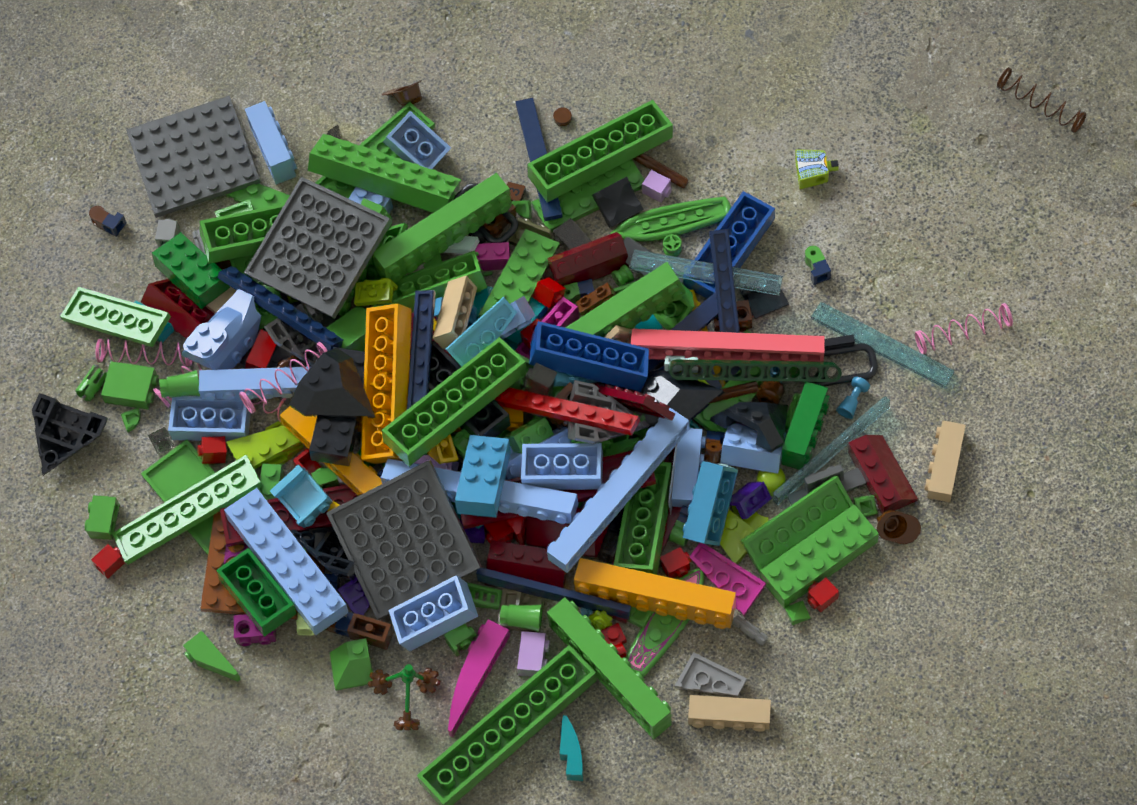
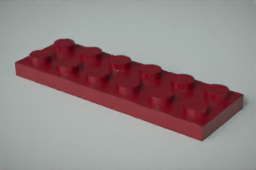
M599 382L594 384L604 396H611L629 410L671 421L675 416V413L669 410L670 406L662 402H655V398L648 394L643 395L636 391L623 390L619 387L603 385Z

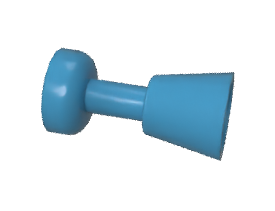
M853 377L851 385L854 389L851 395L846 396L836 408V411L845 418L853 419L858 405L857 398L859 394L867 392L870 388V384L861 377Z

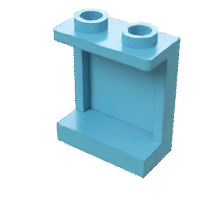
M297 465L270 490L273 496L278 498L297 520L296 523L303 528L312 525L316 520L315 518L320 513L326 512L333 502L308 471L300 465Z

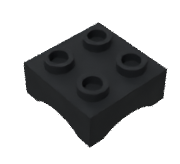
M627 177L592 194L609 228L644 210Z

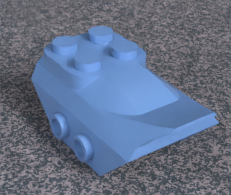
M238 289L207 323H202L196 327L183 344L184 351L182 356L212 370L233 369L253 346L257 338L261 315L256 310L254 296Z

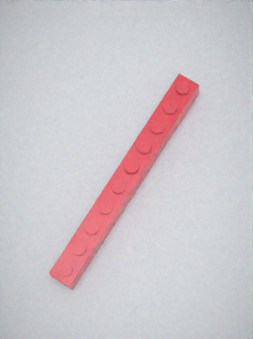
M632 329L631 335L632 345L649 349V359L665 360L666 356H685V358L697 357L698 360L824 362V336Z

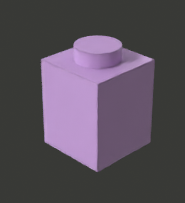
M653 170L650 171L642 183V193L661 203L665 197H669L672 191L671 179Z

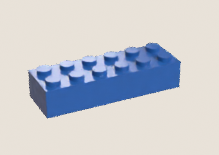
M744 191L716 229H728L733 277L775 220L774 207ZM710 238L683 275V285L706 299L716 292Z
M538 321L531 338L529 364L641 392L648 377L649 349Z

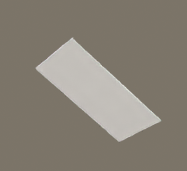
M677 445L675 446L673 469H672V477H671V485H670V493H669V501H668V502H669V508H670V515H671V510H672V499H671V498H672V489H673V479H674V470H675V461H676Z

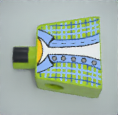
M795 150L799 189L827 183L829 172L839 171L838 160L827 161L824 150Z

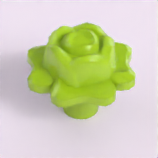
M596 610L594 614L589 615V619L592 622L591 625L595 630H602L612 626V617L607 615L605 611L600 612Z

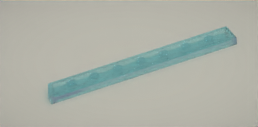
M634 249L630 269L652 272L668 262L678 278L715 284L713 263ZM732 267L735 288L780 295L783 276Z
M823 302L819 303L811 316L812 320L843 336L854 334L856 343L870 345L875 353L943 388H946L954 375V370Z
M886 396L883 397L773 492V502L776 505L782 503L788 497V494L793 493L805 483L804 478L812 473H816L844 449L848 442L854 440L890 408V400Z

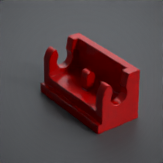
M260 330L246 360L245 369L267 368L277 346L268 332Z

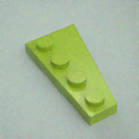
M284 426L226 442L236 460L247 455L254 469L302 444Z
M728 509L720 545L730 559L738 565L747 554L740 540L755 530Z

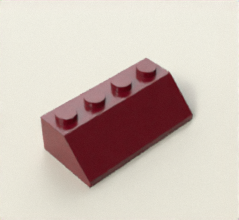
M618 232L547 258L554 280L562 286L589 279L594 281L611 274L614 270L618 271L624 264L629 267L625 263L628 258L622 235Z
M169 279L149 283L141 300L147 307L168 312L171 316L168 322L172 324L175 332L180 333L186 339L197 326L207 323L215 315L206 306L200 309Z
M864 435L848 442V454L866 480V486L870 494L874 495L876 505L881 514L888 510L896 511L918 501L916 494L883 435Z
M577 508L576 513L581 512L583 509ZM527 516L526 544L528 546L548 549V546L553 541L556 542L560 537L561 531L570 524H560L552 520H540L536 517ZM609 525L586 550L583 556L597 557Z
M491 540L486 569L564 588L567 573L548 560L547 549Z

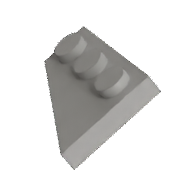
M693 652L676 682L675 688L738 698L747 682V678Z

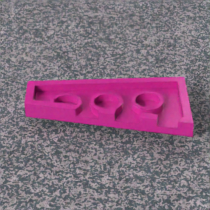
M699 543L690 555L691 561L716 588L736 592V609L745 616L765 588L766 583L704 543Z

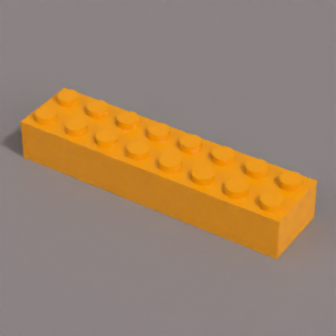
M398 303L366 308L364 389L375 418H368L367 416L362 418L361 460L374 464L386 463L387 459L403 461L383 442L382 429L407 410L411 308Z
M583 558L579 559L574 577L576 592L627 604L643 612L649 610L661 616L672 615L679 620L690 619L701 625L708 623L719 629L731 628L736 608V592Z

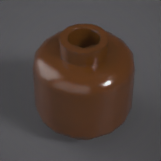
M763 381L756 395L759 402L779 404L785 390L779 381Z

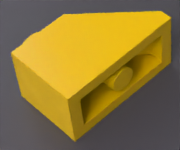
M451 434L427 452L439 464L458 461Z

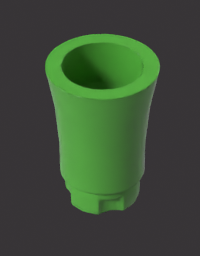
M197 370L166 377V379H159L162 398L168 396L169 398L200 396Z
M542 604L502 605L500 624H508L511 627H520L540 632L543 606Z

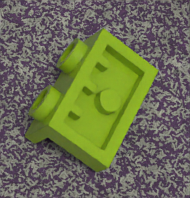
M389 278L358 282L355 288L354 304L356 306L392 303L393 291H396L398 286Z

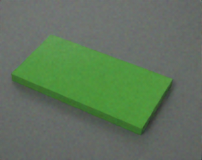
M185 440L144 470L141 475L160 499L166 502L215 472L208 464H202L201 456H198L197 450L188 440ZM214 515L187 530L207 555Z

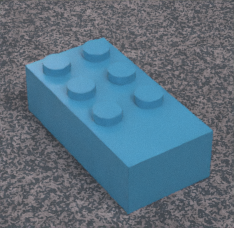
M470 435L455 497L458 514L497 517L511 454L509 439Z
M702 461L697 483L692 491V503L688 507V519L683 527V538L704 544L720 545L738 469Z

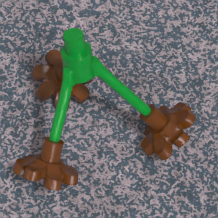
M407 664L401 672L389 676L388 673L383 674L381 669L371 672L370 678L373 681H369L368 686L369 688L375 687L374 693L376 695L379 693L385 695L388 693V689L392 687L391 680L399 677L402 678V681L406 683L405 711H403V717H399V720L394 721L393 726L400 731L403 728L409 731L411 728L418 730V725H420V720L411 718V711H409L410 683L416 677L419 679L416 681V685L420 687L422 693H426L427 689L430 693H434L436 691L434 685L439 686L441 680L436 679L439 673L436 670L432 671V668H426L424 672L419 671L416 673L413 666Z

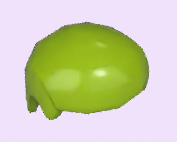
M779 468L778 474L759 470L756 482H764L770 496H776L784 490L786 475L781 468Z

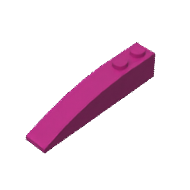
M487 620L485 625L482 624L480 626L478 638L476 641L471 642L468 649L469 654L461 669L455 687L448 724L449 736L452 738L455 736L510 638L509 629L491 620Z

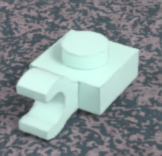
M666 356L664 363L665 371H668V364L672 360H698V358H685V356ZM674 366L672 372L677 373L682 371V366ZM693 367L692 373H697L698 367Z

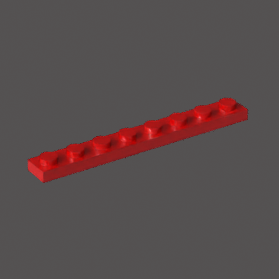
M510 387L494 399L502 407L632 435L640 422L637 415Z

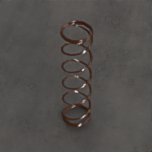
M1008 67L1004 70L997 82V88L1007 91L1017 83L1015 90L1017 100L1025 98L1032 91L1030 97L1031 108H1037L1047 99L1044 109L1046 117L1053 116L1061 109L1059 124L1061 126L1067 125L1076 117L1071 132L1076 133L1087 115L1085 111L1080 113V109L1067 123L1061 124V115L1066 101L1053 114L1048 116L1046 115V107L1052 92L1039 105L1032 107V96L1037 83L1025 96L1018 98L1017 89L1023 75L1011 87L1004 90L1002 87L1010 78L1012 68Z

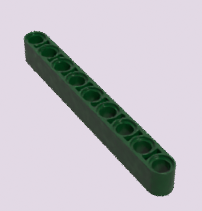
M676 359L668 364V372L677 380L835 382L842 375L841 369L837 364L823 361ZM676 365L682 366V371L679 374L672 372ZM694 366H701L702 369L699 374L692 373ZM714 366L721 367V371L718 374L711 373ZM739 366L740 372L736 375L731 374L732 367ZM754 366H758V374L751 375L750 369ZM772 367H778L779 370L776 375L769 374ZM797 367V373L793 376L789 375V369ZM811 367H816V374L809 376L808 370ZM829 368H836V373L833 376L827 375Z

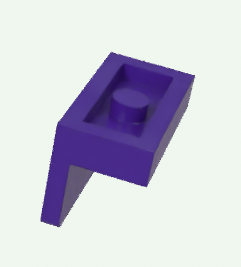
M748 482L732 495L729 506H736L741 518L748 519L772 498L764 482Z

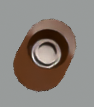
M422 80L408 86L386 91L381 95L392 94L398 103L406 106L409 102L412 104L418 103L422 100L419 82Z
M888 510L881 516H877V532L884 540L908 544L916 540L920 534V522L912 515Z

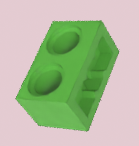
M535 417L508 433L505 437L509 439L510 447L514 453H522L523 444H539L554 435L546 417Z

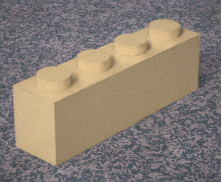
M467 275L448 281L433 335V339L443 350L465 332L477 290V287Z
M942 421V426L937 427L935 438L939 439L938 445L934 444L932 450L935 460L934 462L930 461L928 473H932L931 479H926L924 489L928 491L927 498L945 502L951 501L966 425Z
M690 695L688 723L696 728L712 726L715 729L733 727L735 730L752 728L754 731L762 732L770 728L771 700Z

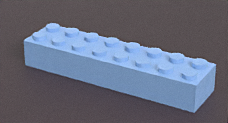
M257 488L224 509L228 521L294 603L295 609L315 635L348 614L346 603Z

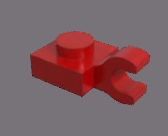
M619 623L600 630L605 636L604 640L616 647L618 650L617 654L621 658L626 657V650L623 644L627 643V640Z

